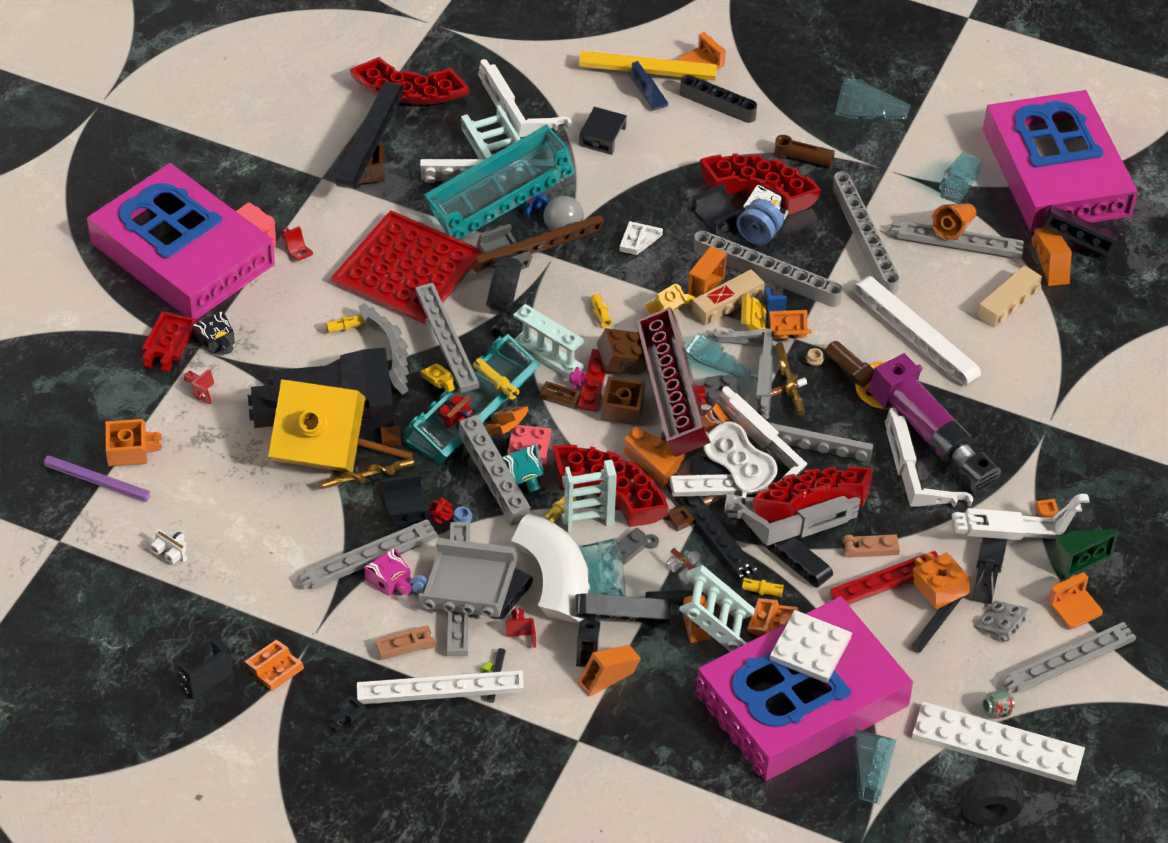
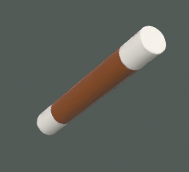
M806 378L794 381L796 388L807 385ZM786 384L771 389V397L785 393ZM754 395V399H755L756 402H757V395Z

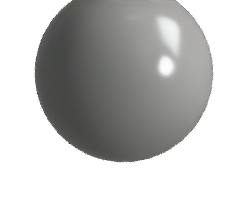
M558 196L548 202L544 209L543 218L547 228L555 231L559 227H566L574 222L583 221L584 213L576 199L570 196Z

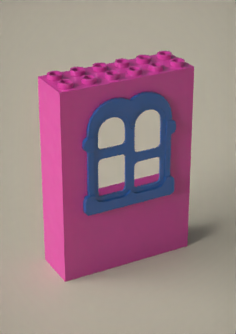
M1087 90L987 105L983 132L1030 232L1043 228V218L1050 205L1091 223L1132 216L1138 190ZM1074 119L1079 129L1077 131L1060 133L1054 122ZM1046 123L1048 126L1047 129L1029 131L1026 127ZM1052 136L1060 154L1040 156L1032 139ZM1083 138L1088 150L1069 152L1063 140Z
M171 163L162 167L87 217L91 244L186 317L200 318L275 265L274 244L271 237ZM169 194L174 195L186 204L172 215H168L155 205ZM147 209L157 215L143 226L138 225L132 220ZM192 210L205 218V221L191 230L177 222V220ZM165 221L179 231L182 236L170 245H164L148 233V231Z
M842 596L806 613V615L852 632L851 639L827 683L823 682L830 691L829 693L804 704L791 687L811 676L803 673L793 675L785 666L770 660V654L787 624L698 668L697 688L695 691L698 699L706 704L709 713L717 718L720 727L728 732L733 744L739 746L744 758L750 760L756 773L759 776L761 775L765 781L909 706L914 682ZM768 664L774 665L785 679L783 682L762 692L751 690L746 684L748 675ZM784 693L796 709L786 715L775 716L767 711L766 702L772 696Z

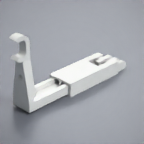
M481 60L478 75L482 80V84L495 106L500 105L503 111L507 112L508 119L519 137H525L546 124L556 131L560 124H565L570 129L572 121L565 116L525 120L514 102L515 96L496 65H489L487 60Z
M724 387L718 396V400L725 406L724 410L735 423L739 424L762 448L767 447L790 469L785 476L790 474L798 476L807 463L777 436L779 432L737 393L735 394L729 387Z
M890 408L885 420L886 432L898 476H902L910 506L951 503L955 507L958 500H965L967 506L970 507L973 497L967 492L921 489L915 468L917 460L905 416H899L896 408Z
M1078 494L1053 518L1022 516L1021 512L968 508L965 513H953L952 519L954 520V526H956L955 532L967 534V536L1021 540L1023 537L1057 539L1060 535L1064 534L1075 513L1082 511L1080 503H1089L1090 501L1087 494Z

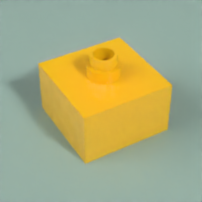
M281 379L268 457L281 463L340 472H353L365 396L357 390Z

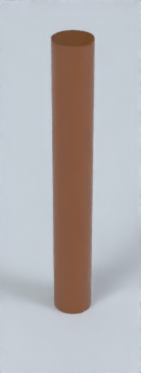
M358 438L357 446L403 459H410L413 456V453Z

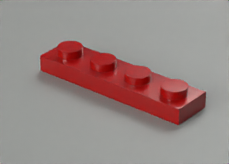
M592 349L578 404V409L593 412L598 410L607 372L604 371L598 349Z

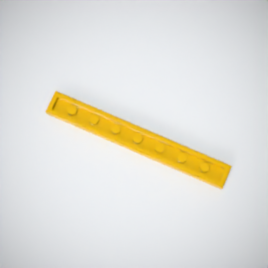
M582 50L579 59L580 67L627 72L632 70L633 62L639 61L647 74L674 77L692 75L699 79L715 81L717 65Z

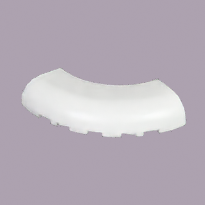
M527 514L520 521L511 542L520 552L534 557L540 564L543 575V590L538 607L547 617L580 625V621L584 618L575 617L574 596L580 593H588V590H590L588 567L581 550L572 537L562 528L543 517Z

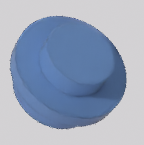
M458 507L453 512L454 522H471L472 513L467 507Z
M422 575L413 577L409 582L412 586V591L416 594H424L428 579Z

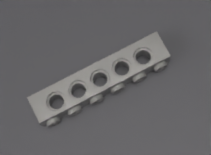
M478 415L460 421L458 434L510 526L520 523L522 518L529 514L530 506Z

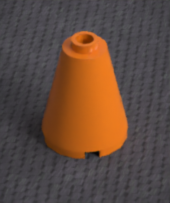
M969 203L942 205L935 209L932 214V227L935 233L942 239H957L976 217V209Z

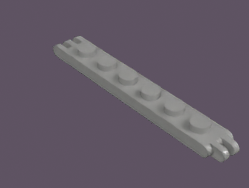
M906 221L893 222L890 233L897 235V238L1015 258H1021L1023 255L1024 241L967 231H964L957 239L945 240L935 233L931 225Z
M424 520L308 568L303 572V575L298 577V580L302 583L301 585L304 589L309 587L315 589L363 569L393 548L398 553H401L435 539L438 534L430 525L429 520Z
M1122 622L1007 674V678L1002 681L1004 687L1008 686L1006 689L1009 693L1015 690L1020 693L1133 642L1136 636L1131 634L1132 631L1126 628L1127 625Z

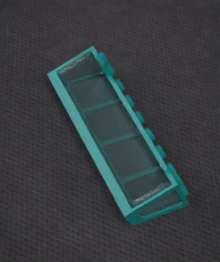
M546 124L424 195L428 207L446 234L460 240L574 174L575 170L568 147Z
M509 334L503 339L499 337L486 352L488 355L485 358L483 356L480 357L502 377L509 379V383L517 389L540 366ZM473 369L479 382V388L461 393L455 381L453 385L456 389L451 392L445 391L439 397L441 400L438 403L434 401L428 407L429 412L427 414L423 412L419 417L416 416L404 430L405 436L401 441L441 465L463 441L458 434L459 424L456 422L448 430L444 427L445 421L439 416V410L444 405L453 409L454 407L450 405V400L455 394L463 398L469 395L472 397V400L469 402L470 409L473 411L471 416L478 415L483 423L509 397L503 391H498L495 385L479 371Z

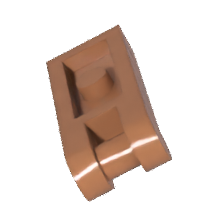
M845 535L842 537L846 557L899 555L900 552L897 535L858 537Z
M422 626L376 639L375 645L381 660L423 648L431 649L435 647L436 642L431 637L429 626Z

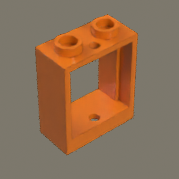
M712 246L709 247L689 272L687 294L697 298L720 285L725 278L726 252Z

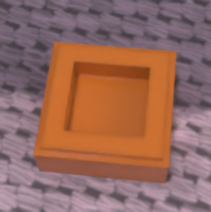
M1055 499L1035 502V508L1039 517L1053 518L1059 512Z

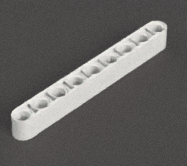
M868 276L853 286L854 293L858 298L961 385L966 386L980 377V368L873 277Z

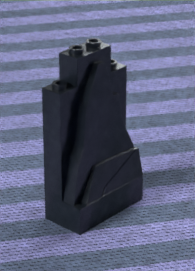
M385 347L363 349L342 354L339 359L326 366L272 370L273 378H269L270 385L251 387V395H247L248 406L253 408L249 409L250 421L254 420V428L274 426L281 379L359 391L365 396L359 433L381 431V427L394 426L393 401Z

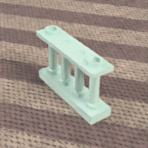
M500 105L497 106L496 116L479 121H471L468 114L461 116V129L479 159H487L492 156L490 151L512 145L520 140L508 119L507 112L503 111ZM497 122L501 125L500 128L483 133L478 132L476 129ZM505 133L508 139L491 144L484 143L483 141L484 139Z
M526 304L513 314L514 318L523 323V332L514 340L529 355L568 379L571 372L575 371V367H579V371H583V364L574 359V351L584 343L583 338ZM530 328L537 331V336L530 333ZM545 337L552 340V345L545 342ZM560 346L567 349V354L559 350Z
M612 460L604 461V469L601 472L572 476L570 468L565 467V476H562V483L565 488L564 513L561 514L562 524L566 525L568 532H572V522L598 517L605 519L606 526L614 525L617 474ZM603 480L600 485L573 489V484ZM602 492L600 497L573 501V497ZM596 505L602 506L598 510L573 514V509Z
M703 565L688 570L686 578L695 585L692 602L680 606L679 610L730 652L747 644L739 637L742 620L753 616L755 609ZM702 592L708 596L706 609L700 605ZM715 602L721 606L719 619L713 615ZM728 613L734 617L732 630L726 626Z

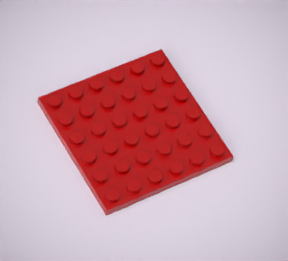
M390 210L331 277V282L426 324L428 318L416 294L415 287L433 283L442 303H444L473 268L476 257L482 253L477 247Z

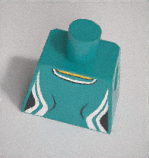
M537 443L502 457L517 485L525 482L529 492L540 489L536 477L543 475L544 471Z

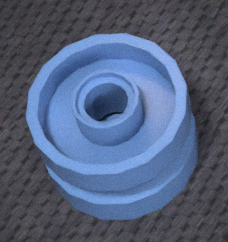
M755 199L741 213L736 224L740 234L747 241L762 246L772 240L782 227L784 221L780 210L773 203L764 199Z

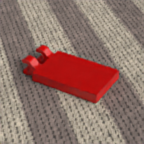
M162 311L142 347V354H144L142 359L145 360L143 366L151 368L156 356L161 358L160 363L163 364L161 370L169 372L172 360H179L193 334L192 325L198 323L197 319Z

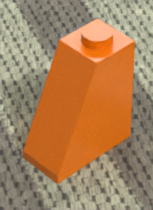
M630 645L593 652L578 683L589 696H593L633 674L641 658Z

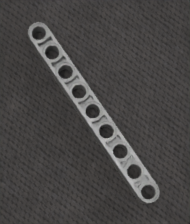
M843 171L837 172L834 176L833 192L876 281L895 295L898 291L900 279L895 266L850 175Z
M698 231L694 235L693 250L698 255L703 256L709 247L712 246L727 253L726 266L744 273L751 269L764 281L831 307L841 304L843 287L837 282L706 231Z

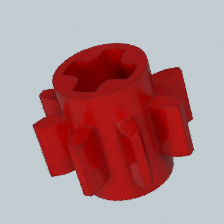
M440 498L439 501H433L429 506L430 518L439 524H442L443 521H449L453 515L452 504L443 498Z

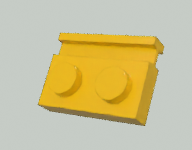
M748 293L742 296L741 324H747V328L750 330L766 329V305L754 297L750 298Z

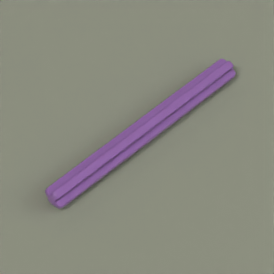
M47 456L44 460V465L51 469L145 502L150 498V491L52 456Z

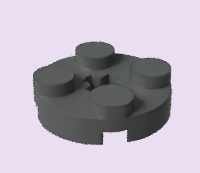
M717 375L705 379L704 387L706 388L705 398L707 404L711 403L714 405L718 402L724 409L725 406L718 400L720 394L718 390H722L724 387H729L735 394L737 393L740 396V386L732 375Z

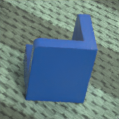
M765 287L764 296L767 315H769V311H786L787 304L786 296H772L769 287Z

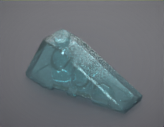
M845 77L835 115L858 119V116H868V119H874V116H883L885 119H907L911 105L864 81Z
M697 333L686 347L688 359L693 363L698 362L751 382H758V377L741 363L737 364L736 357L726 351L723 352L724 347L707 333Z

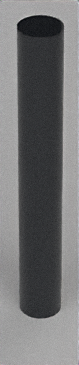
M499 648L497 651L493 672H501L506 653V650L503 648ZM496 694L487 695V702L494 703Z

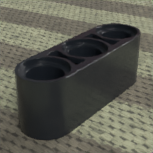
M515 568L500 617L498 618L504 619L529 590L533 583L532 576Z

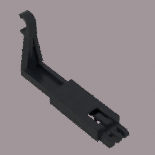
M982 537L976 565L978 573L972 600L992 604L998 573H1001L1008 539Z

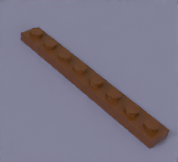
M601 215L589 217L584 221L574 222L566 227H559L555 231L544 232L540 236L530 237L504 248H497L490 253H482L476 257L473 269L476 273L495 267L498 257H514L527 251L534 254L599 232L604 219Z

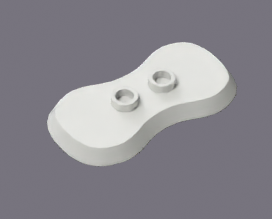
M724 422L709 432L711 443L703 446L705 454L709 459L722 464L730 471L736 486L740 490L747 493H756L773 481L777 474L775 460L769 454L756 449L749 442L746 432L739 424Z

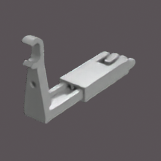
M715 328L713 330V339L716 342L739 343L760 347L763 345V355H760L757 383V412H761V416L767 420L770 412L773 377L772 329L733 332L730 329L729 334L725 335L718 334V330Z
M841 496L799 510L797 515L771 524L749 510L740 501H729L727 510H738L737 519H743L759 539L768 546L797 535L803 538L847 523L848 520L858 516L857 511L859 510L860 499L857 497L847 499L845 496Z

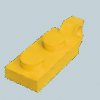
M436 363L420 371L422 378L438 388L444 387L447 392L456 389L453 385L455 380L452 373Z

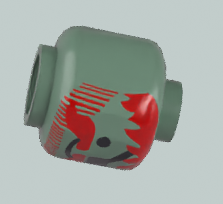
M994 691L986 695L982 701L984 713L990 718H1004L1011 715L1015 707V701L1007 691Z

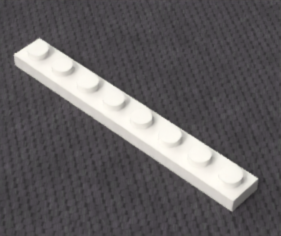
M523 670L357 682V700L362 704L524 692Z

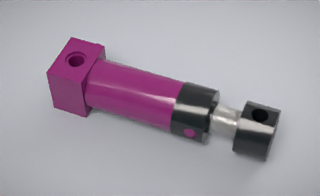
M903 353L875 367L868 392L884 409L893 405L902 416H905L907 422L945 464L955 462L960 467L958 477L973 494H979L995 483L1001 474V469L985 452L976 454L970 448L973 443V437L918 381L923 370L920 364L916 365Z

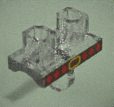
M673 548L670 551L672 556L665 564L673 573L680 567L684 568L678 574V577L686 585L690 582L686 578L687 571L695 568L693 565L697 567L701 565V562L698 560L700 553L696 550L691 553L686 550L684 552L685 558L679 551Z

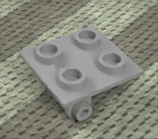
M995 601L977 622L975 628L997 632L1001 642L1009 641L1012 634L1016 633L1020 625L1025 622L1026 613L1029 611V608Z

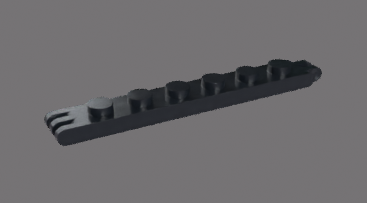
M669 478V483L666 484V487H667L668 491H669V492L671 493V495H672V490H671V485H670V478ZM700 496L674 497L681 507L685 506L693 516L694 524L738 580L744 579V576H750V572L752 574L757 572L755 565Z

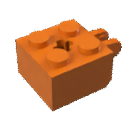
M142 419L106 421V456L108 466L146 464L147 452H157L162 449V444L159 442L162 440L161 433L147 432L145 421Z
M931 552L926 553V563L919 557L914 559L916 565L913 568L914 584L935 609L970 593V576L947 552L938 557L932 555Z

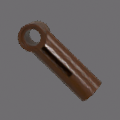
M779 135L775 139L774 155L779 159L793 158L831 167L835 150L794 141L788 135Z
M833 341L827 346L826 355L848 373L859 387L864 388L871 382L874 369L867 362H862L839 341Z

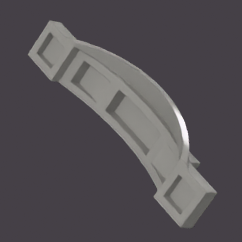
M363 303L358 307L364 320L374 330L384 333L389 338L393 359L392 370L389 371V376L394 387L401 394L409 391L406 385L408 381L405 377L409 373L406 367L408 365L406 358L409 356L406 350L408 345L401 338L402 332L397 325L393 326L385 316L381 317L373 307L369 308Z

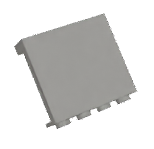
M438 538L436 542L438 553L424 594L419 593L418 595L421 607L429 610L438 609L469 615L477 614L486 617H500L518 560L515 547Z

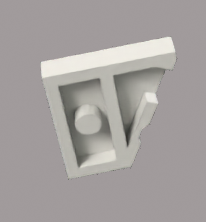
M629 221L620 244V251L638 255L662 236L663 229Z

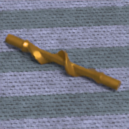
M778 342L776 348L779 354L778 357L781 360L780 370L781 374L787 378L786 393L793 398L797 414L803 415L805 413L802 404L803 400L799 396L794 382L798 375L791 373L784 345L782 342Z
M410 458L396 461L392 465L385 467L372 464L366 472L355 474L351 471H346L340 477L320 482L322 489H326L356 479L361 484H364L367 476L382 472L393 475L397 470L400 471L402 468L414 466V460Z

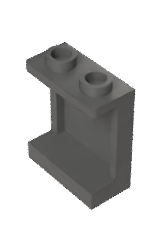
M511 224L501 225L494 230L482 232L476 245L480 252L487 254L497 248H504L512 243H517L511 234ZM527 251L512 258L518 259L522 263V270L529 267L533 256Z

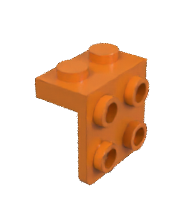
M703 32L699 34L698 48L680 56L678 61L715 64L717 69L725 66L726 50L715 42L712 37Z
M807 310L769 311L770 329H772V334L775 335V338H789V335H793L796 338H806L807 334H812V330L808 329Z
M1084 572L1072 575L1061 583H1055L1050 589L1047 601L1070 629L1077 628L1102 616L1103 613L1100 606L1086 591L1089 577Z

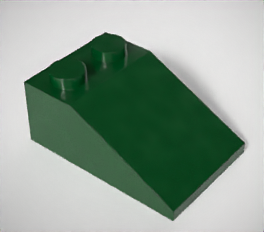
M1117 529L1071 531L1067 534H1062L1056 539L1051 564L1064 579H1067L1112 557L1119 532Z

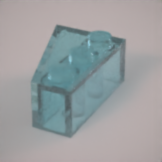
M962 152L944 171L943 180L939 186L941 190L940 197L960 204L979 175L983 159Z
M855 729L853 747L857 771L858 798L880 804L894 755L896 740Z

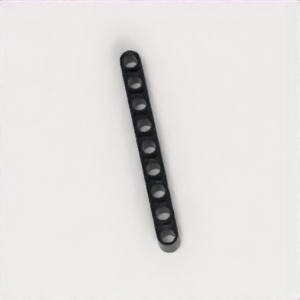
M383 83L337 172V187L356 189L403 96L402 84Z

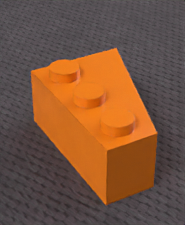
M1045 228L1035 229L1034 236H1032V245L1035 247L1048 286L1069 284L1072 251L1061 235Z
M635 426L625 438L624 454L640 468L642 467L648 473V476L652 479L654 478L664 490L666 484L669 483V478L673 474L678 473L684 465V454L674 457L666 441Z

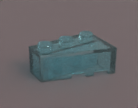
M616 538L578 546L601 594L626 596L622 550Z

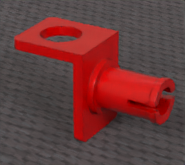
M298 226L291 230L285 228L281 231V237L286 241L288 253L293 258L300 261L313 255V251L305 246L301 227ZM300 252H306L303 255H297Z
M207 369L200 376L192 371L185 373L184 381L191 384L195 398L211 404L212 401L208 388L214 384L211 370Z
M516 608L511 611L513 620L506 621V636L531 635L533 648H536V631L533 618H525L522 608H518L519 614H517Z

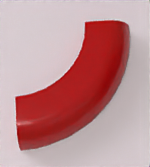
M377 57L350 69L351 76L360 85L378 95L384 82L402 84L403 96L399 103L413 105L441 104L461 99L469 94V87L451 68L432 72L427 76H419V73L396 71L395 67Z
M732 153V156L722 157L719 154L700 159L701 174L709 189L723 184L726 187V194L751 195L756 186L760 185L782 198L781 207L788 210L787 215L809 208L816 202L821 192V189L808 176L804 177L799 173L798 169L787 167L784 162L776 159L771 161L762 159L760 155L748 154V156L738 155V153Z
M577 445L553 446L554 466L560 490H565L562 483V476H565V467L570 468L572 476L601 472L604 469V461L612 460L617 474L615 506L624 515L628 526L649 525L660 521L667 515L669 507L661 489L657 488L654 480L642 472V468L637 464L621 459V456L616 453L599 451L596 447L592 446L589 449L579 448ZM603 480L573 484V489L600 485Z
M829 467L820 472L817 468L806 470L803 475H787L782 477V481L770 483L768 489H762L753 499L754 509L760 517L770 523H774L797 515L799 510L841 496H845L847 499L857 497L860 499L859 506L863 507L871 487L872 468L848 467V470H836L835 467Z

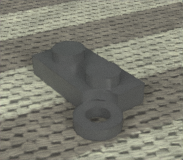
M636 527L610 549V555L625 565L645 547L648 549L656 548L659 544V539L654 534L645 536V533ZM654 540V543H648L647 541Z

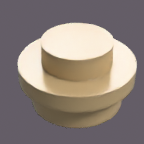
M817 348L810 349L806 354V362L812 366L821 365L824 362L823 352Z

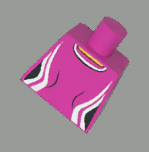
M395 548L364 567L365 580L386 595H392L398 590L403 595H407L412 590V586L409 584L411 580L410 568Z

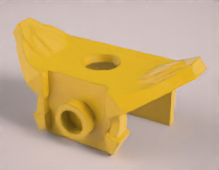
M673 284L658 293L654 299L645 303L644 307L650 315L668 307H671L672 311L681 306L692 305L693 299L696 297L683 294L681 286Z

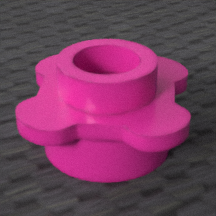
M575 367V371L571 372L569 380L570 383H573V389H577V386H583L585 373L584 371H579V367Z

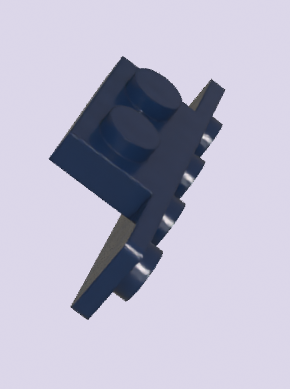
M639 61L633 62L632 70L628 74L652 110L667 107L668 101L651 76L645 72Z

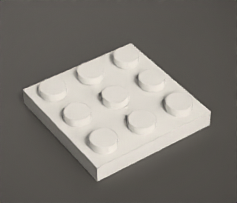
M795 610L770 654V660L827 683L851 639L852 632Z

